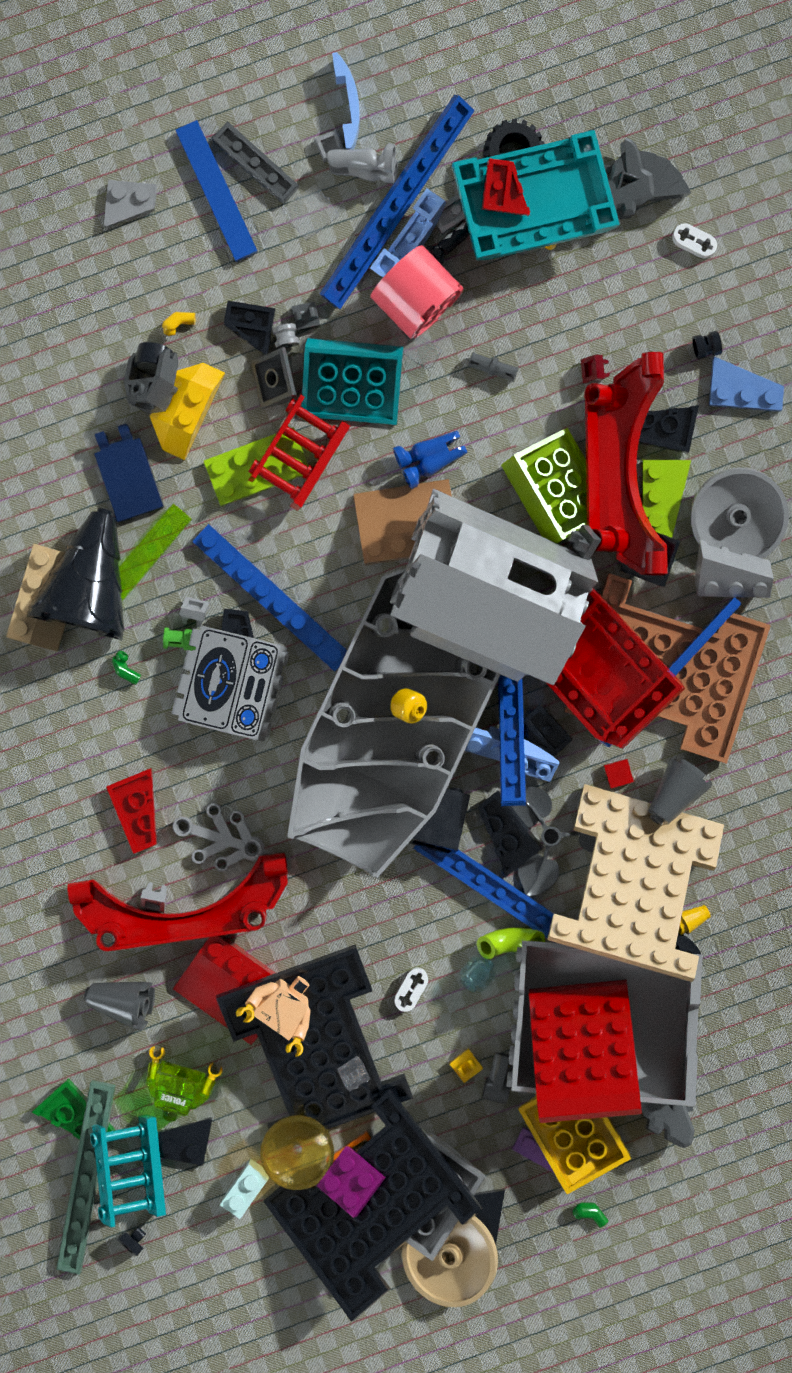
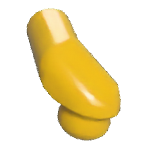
M174 312L163 321V333L166 336H174L179 325H195L196 314Z

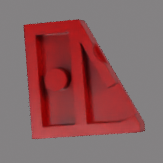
M489 158L487 161L481 210L529 216L530 209L526 205L523 196L524 191L521 183L518 181L514 162Z

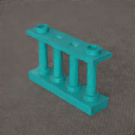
M148 1114L138 1116L139 1123H137V1126L106 1132L103 1126L92 1125L93 1132L90 1134V1140L95 1148L101 1205L98 1207V1215L100 1221L109 1227H115L114 1216L144 1209L156 1217L166 1215L157 1122L154 1116ZM139 1136L141 1139L139 1151L108 1157L107 1142ZM140 1160L143 1162L144 1172H142V1175L111 1181L109 1167ZM140 1185L146 1187V1196L143 1200L113 1206L112 1191Z

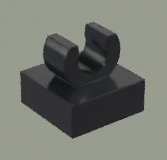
M137 1227L131 1235L123 1232L117 1241L131 1254L138 1256L144 1249L138 1242L146 1233Z

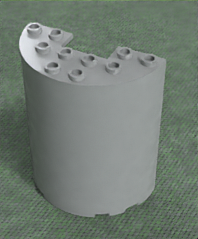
M522 941V947H517L516 962H521L520 972H515L514 984L515 991H519V1000H514L513 1015L514 1019H517V1025H512L511 1040L512 1043H515V1047L510 1046L509 1065H513V1072L508 1071L507 1087H512L511 1091L536 1093L529 989L627 980L641 1102L695 1107L698 1060L696 1048L698 1008L701 997L702 954H694L698 955L699 959L695 979L693 982L559 943Z

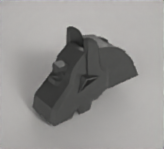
M626 138L620 144L621 156L612 166H604L619 220L631 218V215H635L636 209L647 201L685 198L691 194L682 174L670 163L671 161L657 156L655 153L639 151L637 145L629 138ZM622 182L628 183V185L621 187Z
M641 1102V1115L647 1119L645 1129L655 1134H660L664 1129V1139L680 1148L692 1145L695 1130L688 1112L693 1111V1107Z

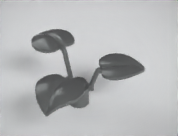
M525 786L526 806H512V808L528 828L535 826L538 821L544 829L541 839L546 845L543 857L536 853L518 867V875L525 895L534 896L548 890L559 876L558 863L547 859L551 846L558 845L562 837L580 835L579 844L581 847L593 853L596 837L577 831L561 833L556 827H548L542 818L547 817L552 810L550 796L540 788Z

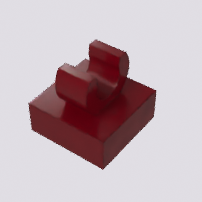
M592 355L581 359L583 383H594L610 376V373H604V365L609 364V361L603 359V355Z

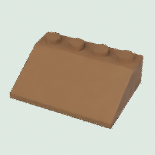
M449 479L420 483L414 489L407 485L353 494L365 566L410 558L415 543L411 538L418 518L427 508L432 490L436 489L452 497Z

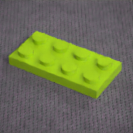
M276 434L203 460L221 507L275 487V485L259 475L253 482L248 481L251 476L248 470L255 459L261 460ZM282 434L276 447L308 467L302 447ZM272 455L268 457L263 466L287 482L302 477V474Z

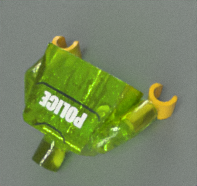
M153 1046L149 1050L152 1062L148 1065L145 1083L150 1096L154 1098V1106L164 1110L163 1118L166 1121L174 1122L177 1120L178 1114L187 1116L190 1109L199 1108L209 1099L216 1083L214 1081L215 1077L220 1076L222 1073V1066L217 1074H213L210 1069L214 1062L210 1063L208 1066L209 1075L206 1078V1073L163 1060L159 1064V1060L166 1054L165 1049L162 1047L161 1055L156 1057L154 1055L155 1046Z

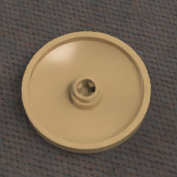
M475 1216L465 1225H462L458 1220L433 1261L407 1242L402 1247L403 1265L409 1281L423 1297L441 1306L462 1307L475 1302L490 1288L496 1276L498 1254L494 1239L487 1227Z

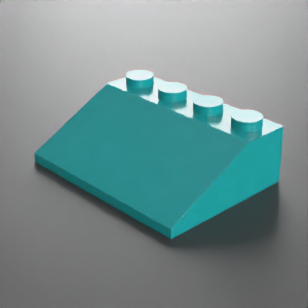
M307 338L304 352L302 395L305 398L302 401L301 407L322 419L397 425L403 346Z

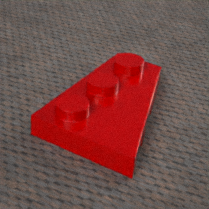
M152 768L106 786L133 854L156 845L157 835Z

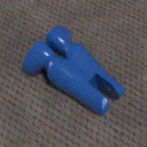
M458 431L416 443L409 451H406L402 446L393 448L400 469L407 467L413 462L420 461L419 465L408 467L402 471L411 489L418 487L420 477H430L468 453L465 446L455 448L452 451H449L447 447L448 444L460 438Z

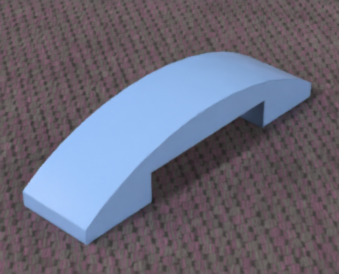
M336 52L332 53L336 85L346 83L352 122L350 124H343L346 149H354L360 124L358 94L348 66Z
M426 188L413 207L415 210L413 216L388 251L386 249L382 250L370 269L383 278L405 255L416 247L424 245L435 228L444 210L446 201Z

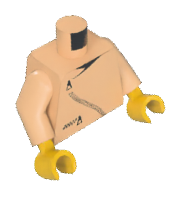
M298 976L291 985L279 979L275 983L270 982L256 987L245 1002L246 1007L238 1008L236 1015L241 1016L246 1011L247 1016L243 1022H251L255 1016L287 1040L292 1038L293 1042L287 1044L285 1050L287 1053H290L292 1045H295L297 1047L295 1057L303 1052V1046L300 1042L304 1041L309 1028L311 1010L308 1007V998L303 995L309 984L305 979Z

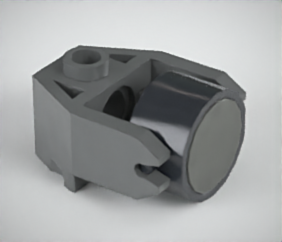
M139 343L137 352L133 353L128 359L124 377L128 403L147 414L166 411L173 395L178 390L174 386L179 363L176 352L173 353L170 348L158 343ZM146 374L155 376L151 378H145Z

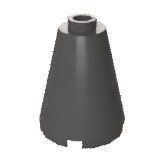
M673 756L669 760L648 809L651 814L650 819L660 826L663 823L666 825L670 824L712 786L710 779L707 783L703 779L705 774L684 759L680 762L676 761L677 756Z
M151 982L92 983L85 990L84 1000L87 1001L88 1007L130 1028L141 1031L148 1024V1021H145L146 1014H152L155 988L150 987L153 985Z

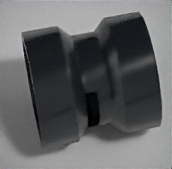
M717 330L709 332L706 336L696 335L692 337L693 349L697 360L704 359L710 354L714 356L722 354V343Z

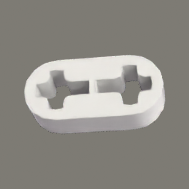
M686 223L677 226L672 235L676 246L703 259L711 257L717 248V242L713 236ZM684 230L687 231V236L693 239V241L688 238H686L684 241H681V235L678 234V232L682 233ZM696 241L704 244L705 241L709 242L708 247L711 250L707 249L706 252H703L701 250L702 246L696 243Z
M415 967L410 969L395 995V1005L400 1011L408 1012L415 1007L428 983V975L425 970ZM419 972L422 974L421 979L424 981L423 983L418 982L413 989L411 987L413 983L411 975H417ZM408 990L411 991L409 1000L412 1003H406L405 1006H402L399 997H404Z

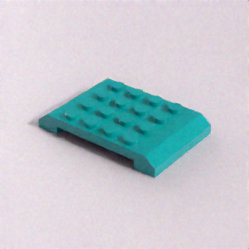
M595 130L571 135L569 139L478 160L477 157L452 163L476 260H490L605 233L620 225ZM489 158L514 162L518 181L521 183L524 191L523 196L526 205L530 209L529 216L481 210L487 161Z

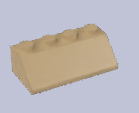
M33 544L6 635L7 638L58 652L66 624L57 621L50 623L27 617L30 604L50 577L49 574L64 555V552Z

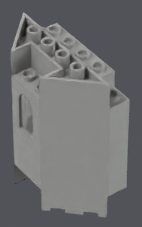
M433 489L427 508L418 518L411 539L415 543L406 570L396 582L390 603L394 604L390 615L413 625L410 636L517 682L525 675H530L554 685L568 658L572 657L576 643L586 625L580 622V619L586 612L589 604L586 601L587 595L599 583L592 559H582L577 552ZM513 560L546 573V579L555 582L554 592L550 595H543L509 580L508 576Z

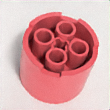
M420 245L410 251L391 268L374 288L370 298L410 339L413 337L416 339L438 321V318L446 311L448 306L451 307L464 288L423 245Z

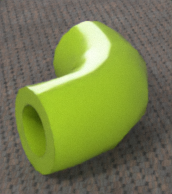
M528 928L499 929L478 938L477 948L484 958L492 959L504 953L517 952V947H522V941L545 942V936L543 932Z

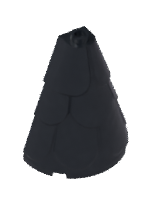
M98 508L97 511H92L66 546V552L49 574L50 577L30 604L27 617L50 623L57 621L99 632L98 635L122 641L125 628L119 569L121 557L116 517L111 515L112 511Z

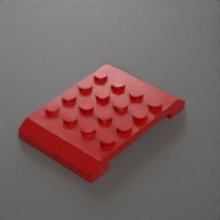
M627 980L529 989L539 1123L642 1114Z

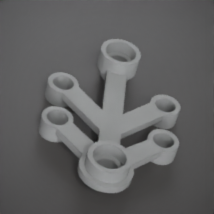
M217 803L208 805L206 812L213 819L219 832L194 825L191 819L185 816L177 818L173 823V830L179 836H186L190 833L216 842L204 849H197L192 853V860L196 864H202L206 858L229 846L240 849L228 857L221 856L217 858L215 868L218 871L227 870L230 865L243 858L251 861L257 860L259 856L263 855L265 850L263 841L258 837L251 836L244 822L245 816L239 810L233 811L229 819L233 825H236L242 840L233 837L221 815V806ZM211 806L218 808L216 815L210 813ZM235 813L241 815L240 822H235L233 820V815ZM182 821L188 824V828L185 831L179 828V824ZM250 844L257 846L255 853H251L248 850ZM197 852L203 854L204 858L202 861L195 859ZM223 859L226 861L227 865L225 868L218 866L219 860Z

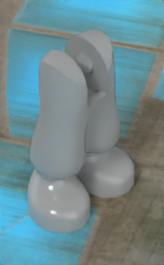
M388 143L380 156H377L376 151L371 148L335 149L327 153L331 174L355 176L371 182L381 180L389 184H394L397 180L398 161L395 160V144Z

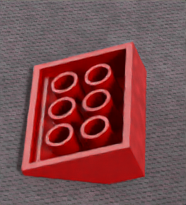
M226 936L209 937L173 990L228 1028L216 1000V995L270 976L276 972ZM254 1034L243 1038V1040L252 1045L258 1036Z

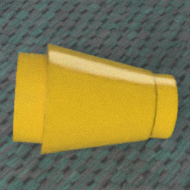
M702 905L682 911L678 932L681 935L685 933L690 934L707 919L711 918L708 908Z

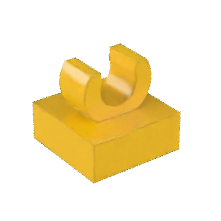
M469 1048L449 1062L463 1083L483 1069V1066Z

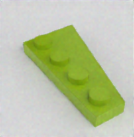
M691 460L642 461V506L654 530L669 537H673Z

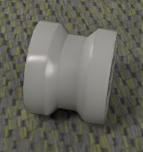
M283 324L272 328L273 334L276 335L277 339L275 342L277 349L299 345V339L295 335L297 330L296 324Z

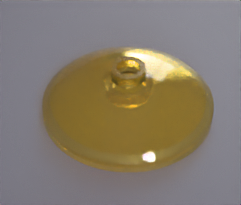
M301 1115L285 1117L274 1123L263 1138L260 1151L262 1166L268 1177L279 1186L291 1190L308 1189L317 1185L333 1164L334 1145L327 1129L313 1118ZM295 1145H300L302 1147V1150L300 1152H295L293 1150V1147Z

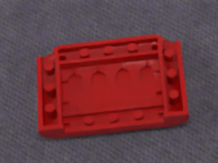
M593 588L587 595L586 601L589 602L587 610L580 619V622L586 625L576 643L575 651L572 657L568 658L555 684H547L596 739L624 749L685 690V687Z

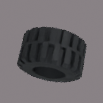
M512 119L511 123L504 120L501 126L495 125L493 131L488 133L484 145L483 158L499 155L500 148L510 142L519 143L524 148L545 143L541 140L542 135L540 131L538 133L535 132L536 127L533 124L529 127L525 120H522V123H517V119Z

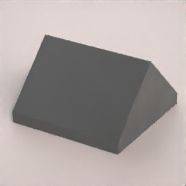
M285 347L251 361L261 408L289 403L292 398L297 400Z

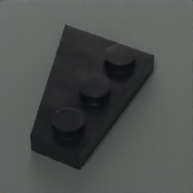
M499 790L478 806L487 832L494 843L495 853L502 864L505 878L544 848L511 806H501V793Z

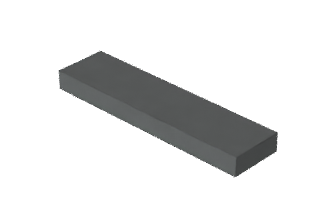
M228 121L212 138V142L283 205L298 190L299 185Z

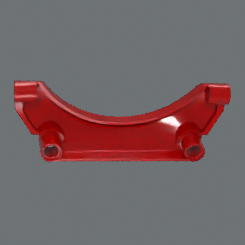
M662 352L642 353L641 358H637L613 377V384L591 383L584 392L587 525L601 539L595 551L616 552L617 560L641 575L668 574L667 544L660 538L646 516L639 495L636 470L641 430L649 408L664 384V354Z
M285 852L259 856L248 876L231 893L209 906L182 913H158L134 907L112 895L94 879L68 883L67 889L69 902L73 905L74 915L92 935L98 934L96 937L97 946L103 951H115L259 930L267 920L266 910L274 909L288 884V869ZM252 912L259 913L262 918L261 923L258 925L251 924L248 919L249 914ZM105 933H110L114 936L115 942L112 946L104 943L103 936Z

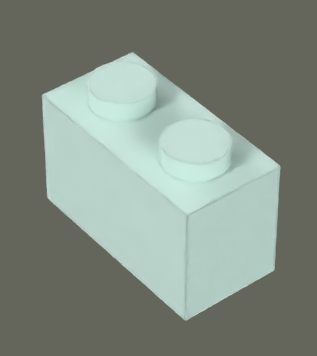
M250 1159L222 1198L220 1205L240 1219L269 1179L270 1172Z

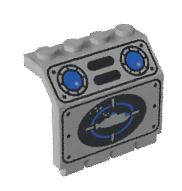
M201 626L200 630L192 629L189 645L196 647L195 652L187 650L183 669L190 670V674L181 673L177 693L184 694V698L175 697L171 714L178 715V721L265 741V738L269 736L271 731V723H269L271 714L275 712L277 707V700L275 699L277 690H280L283 683L281 673L283 666H286L288 662V648L206 626Z

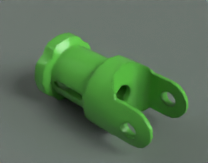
M165 627L163 648L178 647L184 650H195L196 647L189 645L192 629L176 631Z

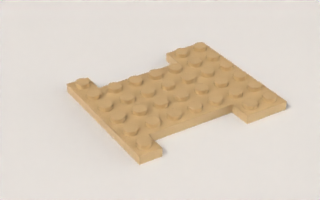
M584 784L573 830L594 836L596 840L577 920L554 914L547 940L693 982L699 956L677 950L675 946L691 866L694 865L711 871L715 870L724 824L682 812L670 824L666 825L663 823L660 826L650 819L651 814L648 809L651 803Z

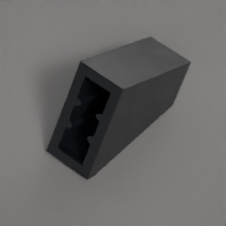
M459 788L446 789L436 812L411 839L409 844L454 855L458 851L470 795L465 794L464 790Z

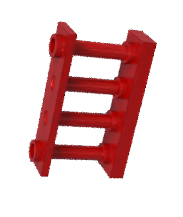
M300 395L297 400L292 398L285 409L288 415L261 460L255 459L248 470L251 473L248 481L253 482L259 475L289 494V498L293 500L290 507L296 511L302 508L350 428V425L343 421L338 426H331L301 407L300 405L305 398L303 395ZM297 415L327 434L326 437L329 438L326 446H319L288 427L293 416ZM282 434L315 454L314 457L317 461L313 467L310 465L307 467L276 447ZM272 455L302 474V478L305 479L302 486L299 487L297 485L295 487L264 468L263 466L268 457Z

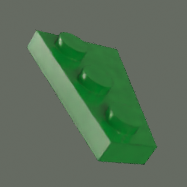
M68 1078L37 1106L32 1113L51 1121V1124L67 1130L80 1140L87 1097ZM109 1123L107 1132L115 1131L116 1129Z

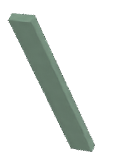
M95 1080L90 1082L56 1270L78 1275L82 1272L98 1186L95 1148L91 1144L90 1134L93 1132L92 1125L96 1124L105 1127V1131H108L116 1087L114 1084Z

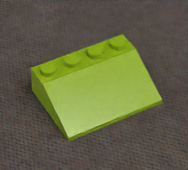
M568 428L518 452L501 464L542 537L559 544L566 540L572 531H578L581 525H587L586 459Z

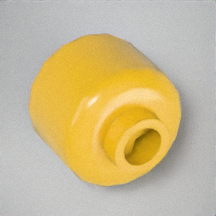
M403 688L393 695L390 704L391 712L396 718L406 723L414 724L424 717L427 710V701L422 694Z

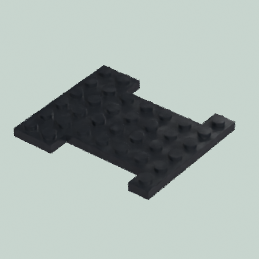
M356 944L216 995V1000L233 1042L257 1034L288 1111V1116L267 1123L276 1148L375 1113L371 1106L389 1090H392L401 1103L413 1099L405 1073L381 1081L350 999L373 991ZM300 976L309 984L303 995L308 998V1007L311 1011L309 1028L304 1041L300 1042L303 1046V1052L295 1057L297 1053L295 1045H292L290 1053H287L285 1050L287 1044L293 1042L292 1038L287 1040L255 1016L251 1022H243L247 1016L246 1011L241 1016H237L236 1011L240 1007H246L245 1002L256 987L270 982L275 983L279 979L291 985Z
M392 1090L386 1092L371 1106L385 1124V1127L356 1151L357 1154L385 1177L357 1217L353 1218L320 1188H315L303 1170H298L263 1201L351 1322L356 1320L391 1289L376 1268L448 1206L462 1225H465L483 1209Z

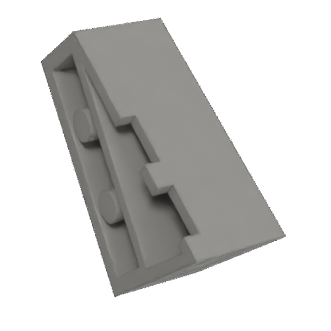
M700 540L694 577L697 596L770 598L774 578L769 560L743 552L741 555L733 553L726 547L716 548L707 545L706 541Z

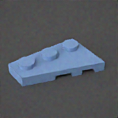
M717 357L712 358L709 406L782 411L784 386Z

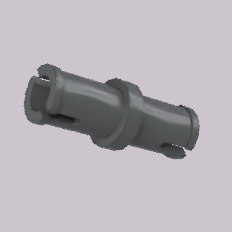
M475 352L472 353L468 367L487 372L488 376L493 377L495 375L511 382L515 381L516 373L519 367L500 362L499 358L494 357L491 359Z

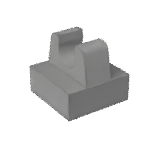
M185 597L180 610L182 623L187 625L189 618L195 619L196 627H200L207 614L209 602Z
M148 883L146 888L142 890L141 908L164 913L167 905L166 886L162 885L161 891L155 892L152 891L153 883Z

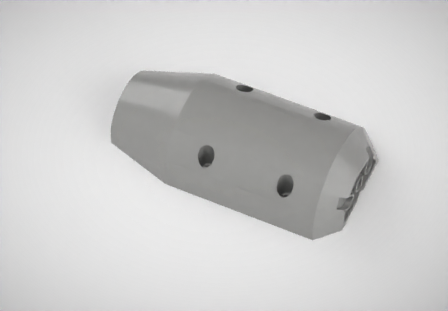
M406 568L381 577L301 747L287 835L291 839H298L330 852L360 867L376 878L382 874L436 812L500 674L479 665L476 674L472 675L468 669L470 661L410 636L413 625L390 615L394 605L390 603L396 582L404 574ZM387 618L389 628L384 633L380 630L379 623L382 619ZM403 688L422 694L427 701V710L424 717L414 724L406 723L396 718L391 712V699L395 693ZM341 709H347L346 719L338 722L337 712ZM431 751H436V760L428 764L426 761L427 754Z

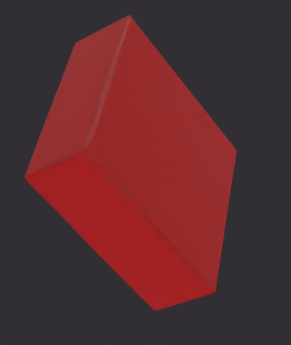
M628 759L603 765L610 789L634 782Z

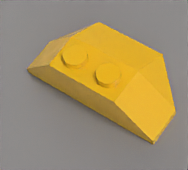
M205 363L177 370L174 386L178 390L173 395L165 412L150 414L151 422L163 451L182 460L186 459L223 380L224 372Z

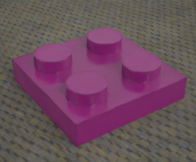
M345 1146L317 1187L355 1218L385 1177L353 1149Z

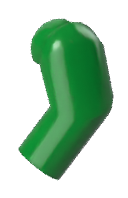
M118 651L112 658L116 674L136 685L141 674L128 668L126 663L128 654L124 651Z
M593 1202L578 1203L572 1210V1214L576 1219L592 1218L599 1228L605 1226L609 1221L597 1204Z

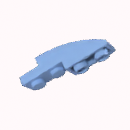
M490 726L489 730L486 731L475 727L465 751L500 761L499 729ZM524 739L525 775L550 782L559 766V761L546 751Z

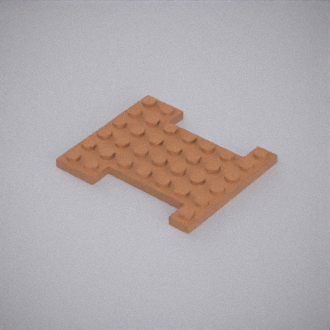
M609 573L601 596L668 667L698 635L702 628L625 604L632 580ZM733 613L676 675L685 687V690L658 717L686 725L679 749L727 764L771 625ZM566 706L564 712L574 715L573 712Z

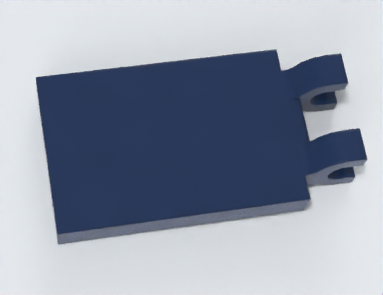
M127 423L117 426L122 438L121 441L109 444L107 434L104 431L94 434L101 450L94 453L118 523L164 508L140 438L133 440Z

